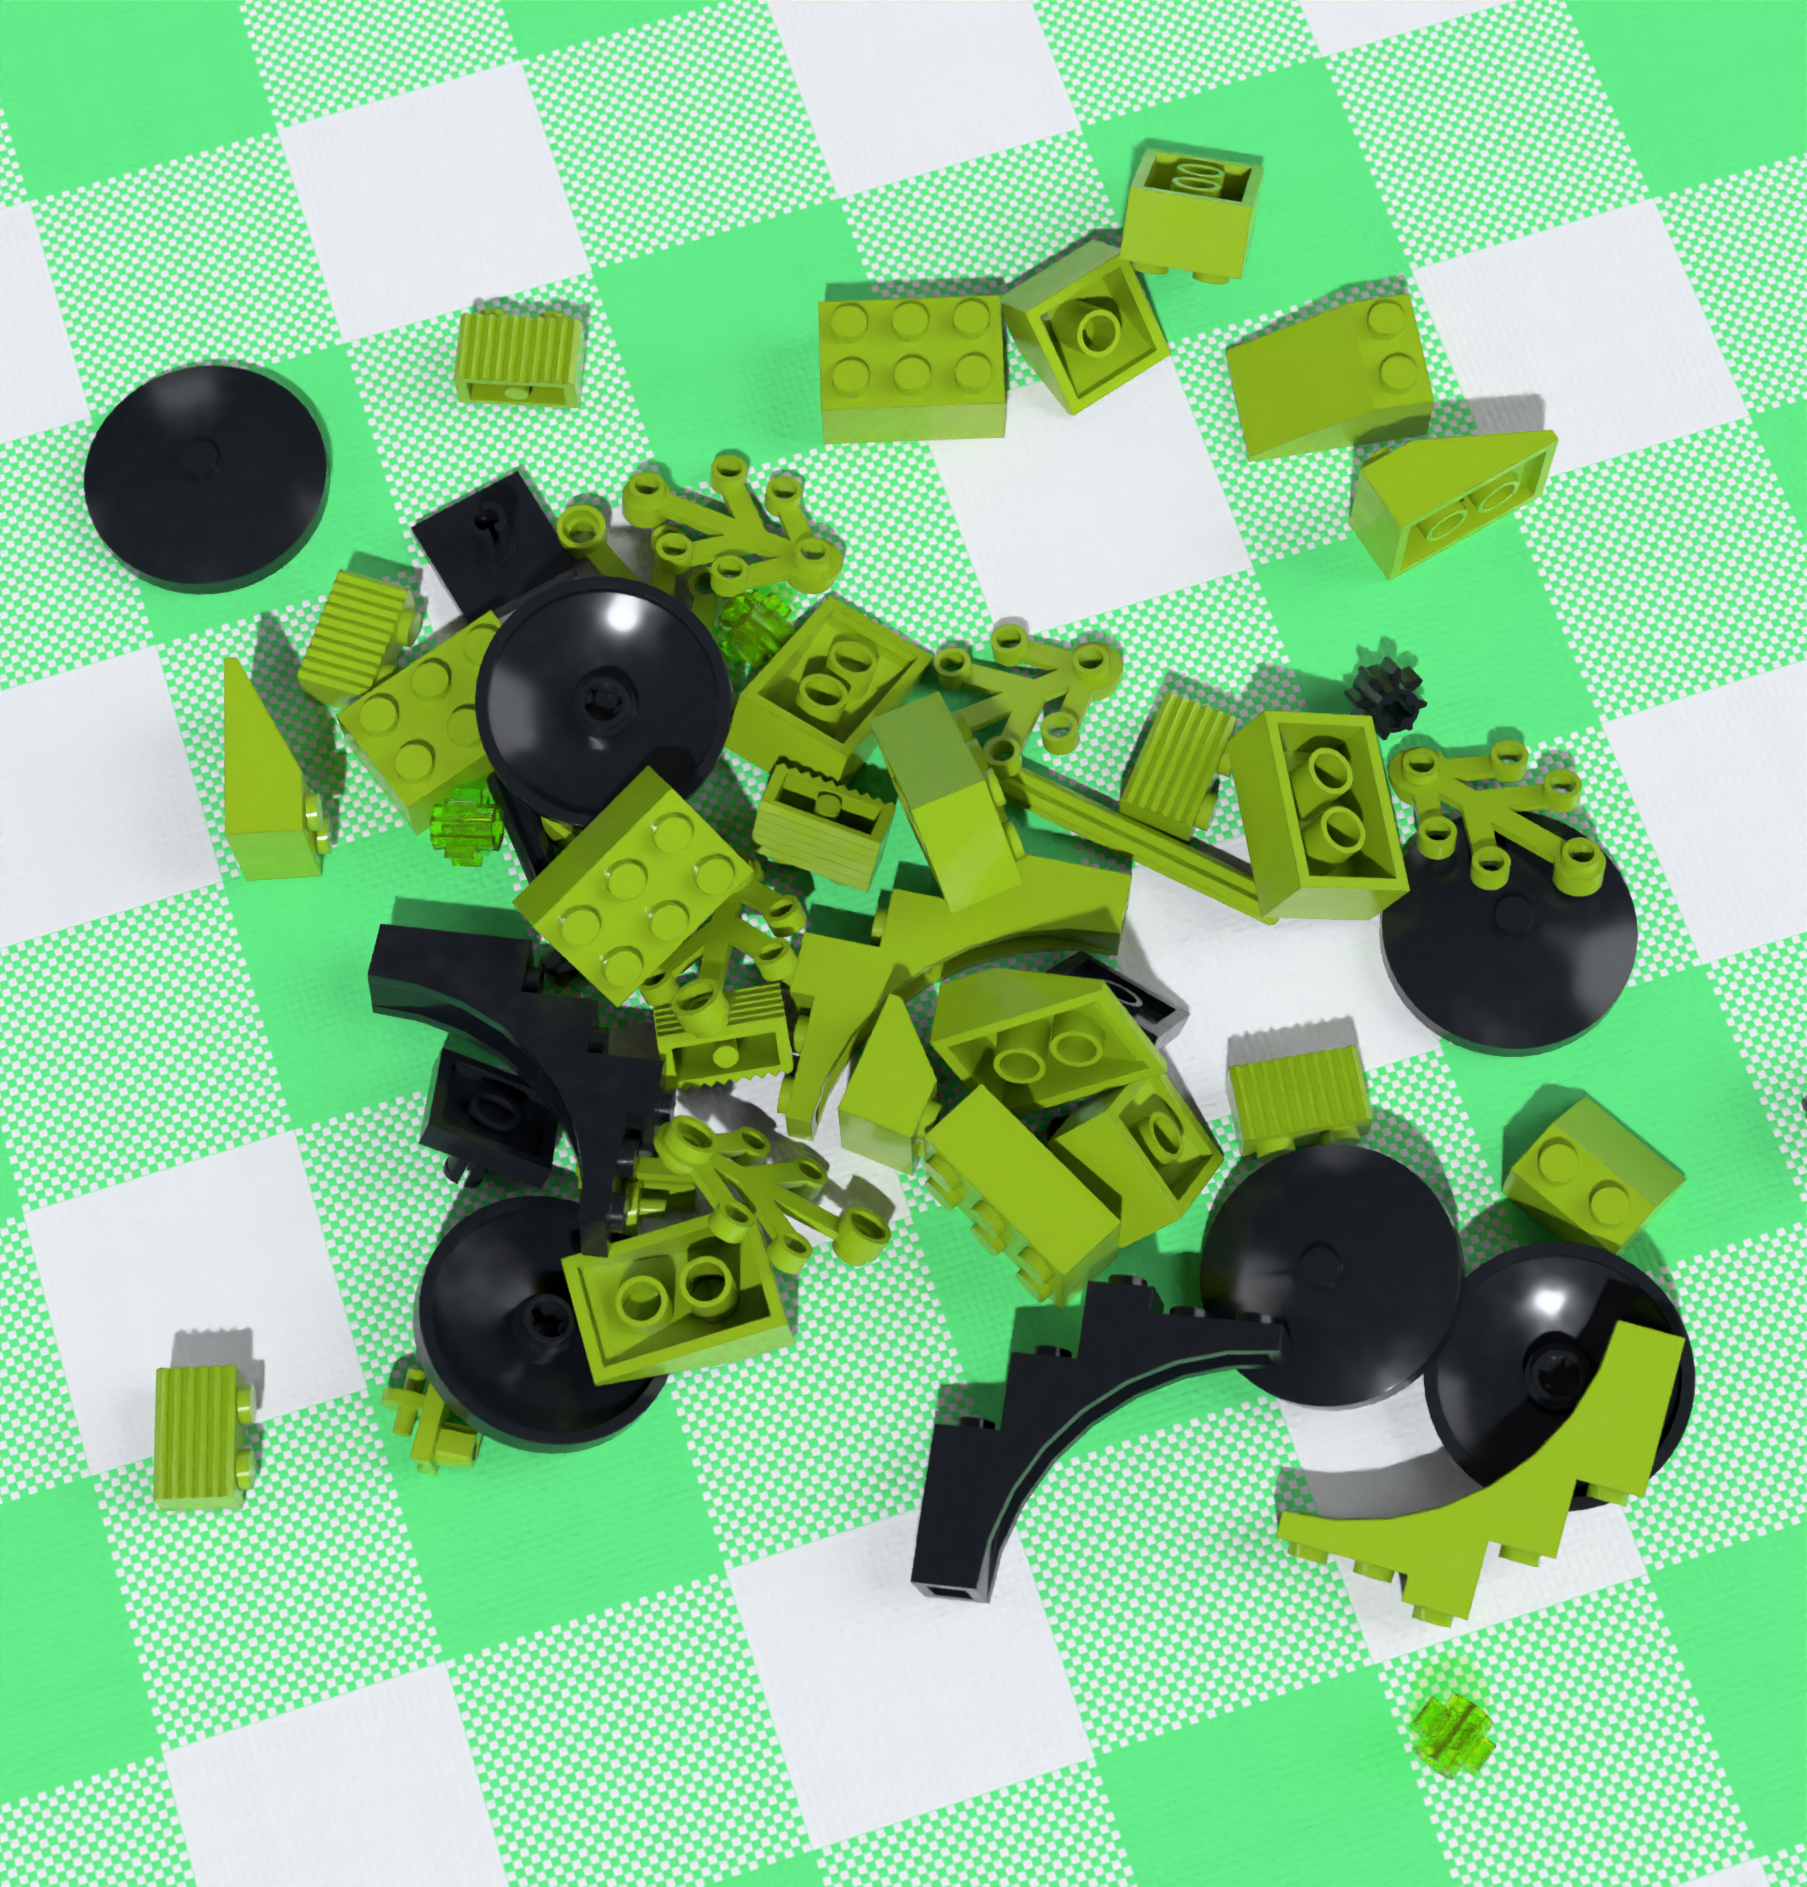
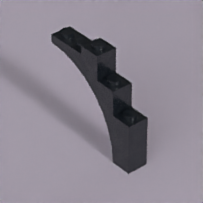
M380 924L367 974L373 1013L422 1022L464 1038L506 1063L539 1094L563 1128L579 1167L582 1185L579 1210L582 1255L608 1258L613 1232L624 1233L627 1223L629 1194L621 1193L624 1177L635 1178L638 1168L639 1151L656 1152L653 1143L654 1135L662 1124L671 1122L674 1118L676 1088L665 1086L664 1061L608 1055L610 1032L609 1027L599 1026L598 1000L543 994L544 968L534 966L532 940Z
M1115 1274L1109 1276L1108 1282L1088 1281L1077 1358H1072V1352L1069 1350L1048 1345L1034 1346L1032 1354L1012 1352L1000 1430L995 1429L996 1424L994 1422L976 1417H958L955 1425L935 1423L910 1582L925 1597L990 1604L1003 1550L1024 1505L1054 1463L1093 1426L1135 1399L1187 1378L1233 1369H1289L1292 1342L1284 1325L1276 1324V1319L1270 1315L1257 1312H1240L1236 1314L1235 1320L1210 1318V1313L1200 1308L1174 1306L1170 1308V1314H1164V1304L1154 1286H1148V1282L1143 1278Z

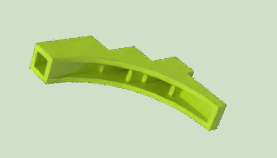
M1026 854V856L1015 860L1024 883L1023 885L951 914L944 898L893 888L889 909L877 908L871 932V945L804 932L799 953L794 952L798 959V965L789 976L781 981V988L790 990L792 1012L810 1016L799 1015L792 1042V1053L800 1054L795 1077L784 1076L778 1098L777 1113L786 1115L788 1136L814 1141L829 1095L853 1055L870 1037L889 993L902 997L904 1004H906L926 988L963 970L1017 954L1067 950L1079 952L1082 950L1087 953L1118 956L1130 900L1132 875Z
M1617 1320L1599 1368L1570 1416L1533 1455L1484 1488L1443 1506L1394 1517L1333 1518L1285 1509L1282 1511L1276 1538L1290 1541L1287 1554L1313 1562L1326 1564L1329 1553L1354 1559L1355 1563L1352 1572L1369 1578L1392 1583L1395 1571L1407 1574L1408 1577L1401 1602L1414 1605L1411 1617L1446 1628L1452 1627L1454 1617L1468 1620L1488 1541L1501 1544L1499 1557L1539 1567L1541 1556L1553 1559L1557 1557L1576 1480L1589 1483L1586 1496L1625 1507L1629 1494L1642 1498L1645 1497L1685 1338Z

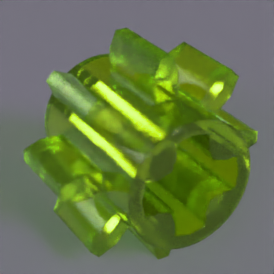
M754 589L752 593L742 592L735 595L724 605L718 618L719 627L717 631L726 637L719 648L738 665L745 661L753 668H758L760 664L767 665L793 636L794 626L786 620L792 609L773 592L764 596L758 589Z
M452 788L451 799H445L444 803H435L430 816V839L432 846L435 850H445L444 856L445 858H451L452 866L482 867L483 855H489L490 851L498 852L502 846L504 837L502 808L499 804H489L490 798L483 796L482 788Z
M1452 1693L1444 1704L1431 1696L1409 1725L1414 1732L1420 1735L1412 1746V1751L1427 1766L1447 1779L1454 1780L1462 1768L1475 1777L1497 1747L1495 1743L1485 1737L1494 1726V1723L1482 1709L1457 1693Z

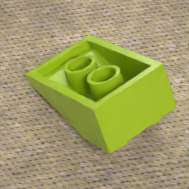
M1410 293L1349 302L1226 350L1225 357L1248 462L1427 435L1435 400Z
M1553 430L1419 439L1412 440L1394 451L1391 447L1380 449L1367 458L1361 466L1349 526L1388 581H1391L1542 496L1559 438Z
M829 596L740 693L724 747L771 775L776 765L785 763L788 769L797 767L800 774L809 772L812 778L821 776L824 782L833 780L836 787L845 785L847 788L859 774L878 745L868 720L904 706L930 668L934 656Z
M224 658L225 837L246 881L322 876V854L332 853L331 822L329 816H323L320 794L319 792H310L302 770L238 658Z
M994 967L940 984L930 1044L971 1093L982 1083L1015 1117L1167 1073L1168 1062L1103 980Z
M710 1213L611 1243L608 1258L586 1256L579 1253L561 1259L596 1386L733 1363L796 1343L774 1266L766 1254L768 1246L763 1228L754 1214V1224L743 1240L737 1244L721 1240L710 1230L708 1226V1219L712 1214Z

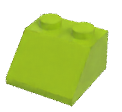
M1094 239L1001 296V314L1020 354L1066 412L1072 416H1075L1171 355L1130 261L1119 260L1120 248Z
M889 993L837 1108L841 1146L846 1150L913 1176L920 1159H925L924 1136L940 1122L944 1105L937 1102V1079L902 997Z
M1166 1074L1098 1093L1071 1113L1047 1142L1055 1157L1121 1221L1119 1247L1121 1249L1181 1219L1225 1160Z
M1584 1096L1557 1118L1511 1168L1501 1192L1561 1242L1585 1244L1620 1256L1687 1179Z

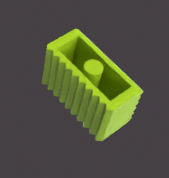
M493 308L483 309L475 315L467 312L461 314L453 378L459 402L579 408L586 353L581 320L577 318L571 319L566 314L552 311L543 312L535 318L527 315L521 318L516 315L511 316L506 311Z
M343 569L337 571L332 591L329 592L328 601L324 604L323 613L320 614L319 623L315 627V634L311 636L306 656L302 659V666L298 669L297 678L305 698L310 701H318L323 705L329 704L334 708L340 707L344 709L400 671V667L395 664L402 646H413L421 625V612L416 611V605L410 588Z
M1166 692L1120 799L1119 813L1186 845L1191 843L1196 828L1207 831L1220 800L1219 795L1211 793L1219 774L1230 777L1232 774L1226 742L1235 734L1237 718L1232 714H1224L1221 710H1213L1208 705H1200L1197 701H1189L1184 696L1178 697L1173 692Z
M785 763L776 765L760 800L748 850L768 856L777 863L790 864L829 878L838 885L851 886L868 892L884 854L896 807L893 802L884 804L880 797L872 799L868 793L860 795L857 789L848 791L845 785L836 787L833 780L824 782L821 776L812 778L809 772L800 774L797 767L788 769Z
M780 983L723 992L730 1005L729 1021L720 1033L710 1038H698L694 1034L686 1032L671 1008L672 1000L661 1006H653L660 1060L664 1061L665 1086L676 1089L679 1087L686 1092L691 1085L697 1089L704 1083L712 1087L716 1081L725 1085L729 1079L738 1083L742 1077L749 1081L755 1075L763 1079L767 1073L776 1077L780 1071L789 1075L794 1066Z
M1349 1045L1345 1048L1337 1047L1332 1050L1324 1049L1320 1052H1310L1306 1055L1298 1054L1293 1057L1285 1056L1281 1059L1273 1058L1269 1061L1261 1060L1256 1063H1246L1242 1066L1234 1065L1228 1068L1226 1092L1241 1157L1257 1154L1258 1161L1268 1163L1277 1157L1295 1151L1296 1147L1318 1143H1321V1145L1356 1146L1360 1143L1359 1136L1368 1135L1373 1118L1357 1047L1354 1045Z
M201 1365L184 1368L160 1367L156 1369L153 1501L163 1512L243 1508L244 1490L254 1488L256 1474L253 1449H245L244 1428L245 1424L255 1423L257 1409L254 1384H246L244 1376L236 1365H213L210 1367Z

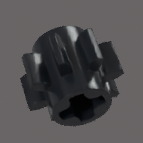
M1385 657L1382 664L1368 667L1361 665L1358 668L1359 674L1356 676L1352 688L1346 689L1344 695L1356 706L1350 715L1372 716L1375 732L1382 740H1387L1390 733L1401 732L1405 729L1411 731L1413 729L1412 724L1417 719L1419 710L1427 707L1425 699L1415 690L1423 680L1410 666L1401 670L1390 657Z

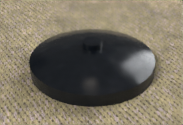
M213 365L184 368L157 377L137 388L110 412L98 429L91 443L84 470V493L87 509L93 525L109 553L127 571L139 579L162 589L184 594L203 595L230 592L260 582L279 571L301 552L317 530L325 512L330 490V468L327 452L321 433L307 408L289 390L274 380L246 369Z
M610 576L585 577L566 581L541 591L523 603L505 620L492 638L480 665L476 682L475 712L484 752L493 770L506 788L520 802L538 815L569 828L584 830L648 765L686 802L692 798L713 772L726 743L731 716V688L728 672L715 640L698 617L683 603L668 593L640 581Z
M1528 811L1515 812L1565 841L1578 837L1589 839L1576 829L1553 818ZM1462 816L1451 820L1457 828L1454 852L1445 859L1434 860L1422 855L1416 844L1403 858L1410 891L1381 912L1379 928L1380 948L1383 963L1394 990L1409 1011L1428 1029L1441 1038L1470 1051L1501 1057H1525L1554 1051L1573 1043L1595 1028L1609 1014L1621 996L1634 966L1638 941L1637 917L1633 900L1623 877L1610 858L1603 852L1606 858V866L1601 887L1595 893L1588 896L1578 897L1565 894L1553 883V863L1494 831L1497 847L1507 852L1511 859L1509 879L1499 889L1485 890L1476 886L1470 878L1472 855ZM1439 835L1429 836V838L1433 840L1445 839L1444 837ZM1486 865L1482 867L1485 870L1489 871L1499 870L1497 867L1491 865Z
M1319 1145L1295 1150L1275 1158L1249 1175L1232 1192L1216 1215L1205 1242L1200 1268V1290L1203 1310L1210 1313V1318L1235 1320L1236 1314L1240 1312L1267 1314L1276 1319V1324H1283L1290 1337L1292 1348L1289 1369H1236L1241 1375L1268 1394L1289 1404L1315 1410L1340 1411L1356 1409L1385 1400L1404 1390L1431 1367L1447 1345L1458 1322L1465 1292L1466 1271L1461 1240L1454 1221L1435 1192L1418 1175L1393 1158L1373 1150L1349 1145Z
M522 1196L509 1198L489 1204L466 1216L446 1234L428 1260L420 1276L413 1305V1330L418 1356L432 1386L447 1406L469 1426L501 1444L515 1449L545 1454L583 1451L614 1439L639 1420L657 1398L669 1374L601 1386L594 1384L561 1262L562 1258L582 1253L579 1227L580 1203L558 1197ZM613 1232L611 1243L634 1236Z
M1544 1242L1514 1248L1497 1255L1472 1271L1465 1278L1462 1309L1452 1336L1439 1357L1424 1372L1425 1398L1430 1418L1437 1435L1454 1461L1469 1477L1484 1488L1533 1455L1570 1416L1596 1374L1614 1324L1617 1320L1685 1338L1650 1480L1671 1457L1682 1439L1689 1422L1695 1394V1364L1689 1336L1681 1317L1663 1290L1648 1275L1625 1259L1600 1248L1571 1242ZM1576 1480L1568 1512L1587 1510L1606 1505L1609 1502L1586 1496L1589 1483Z

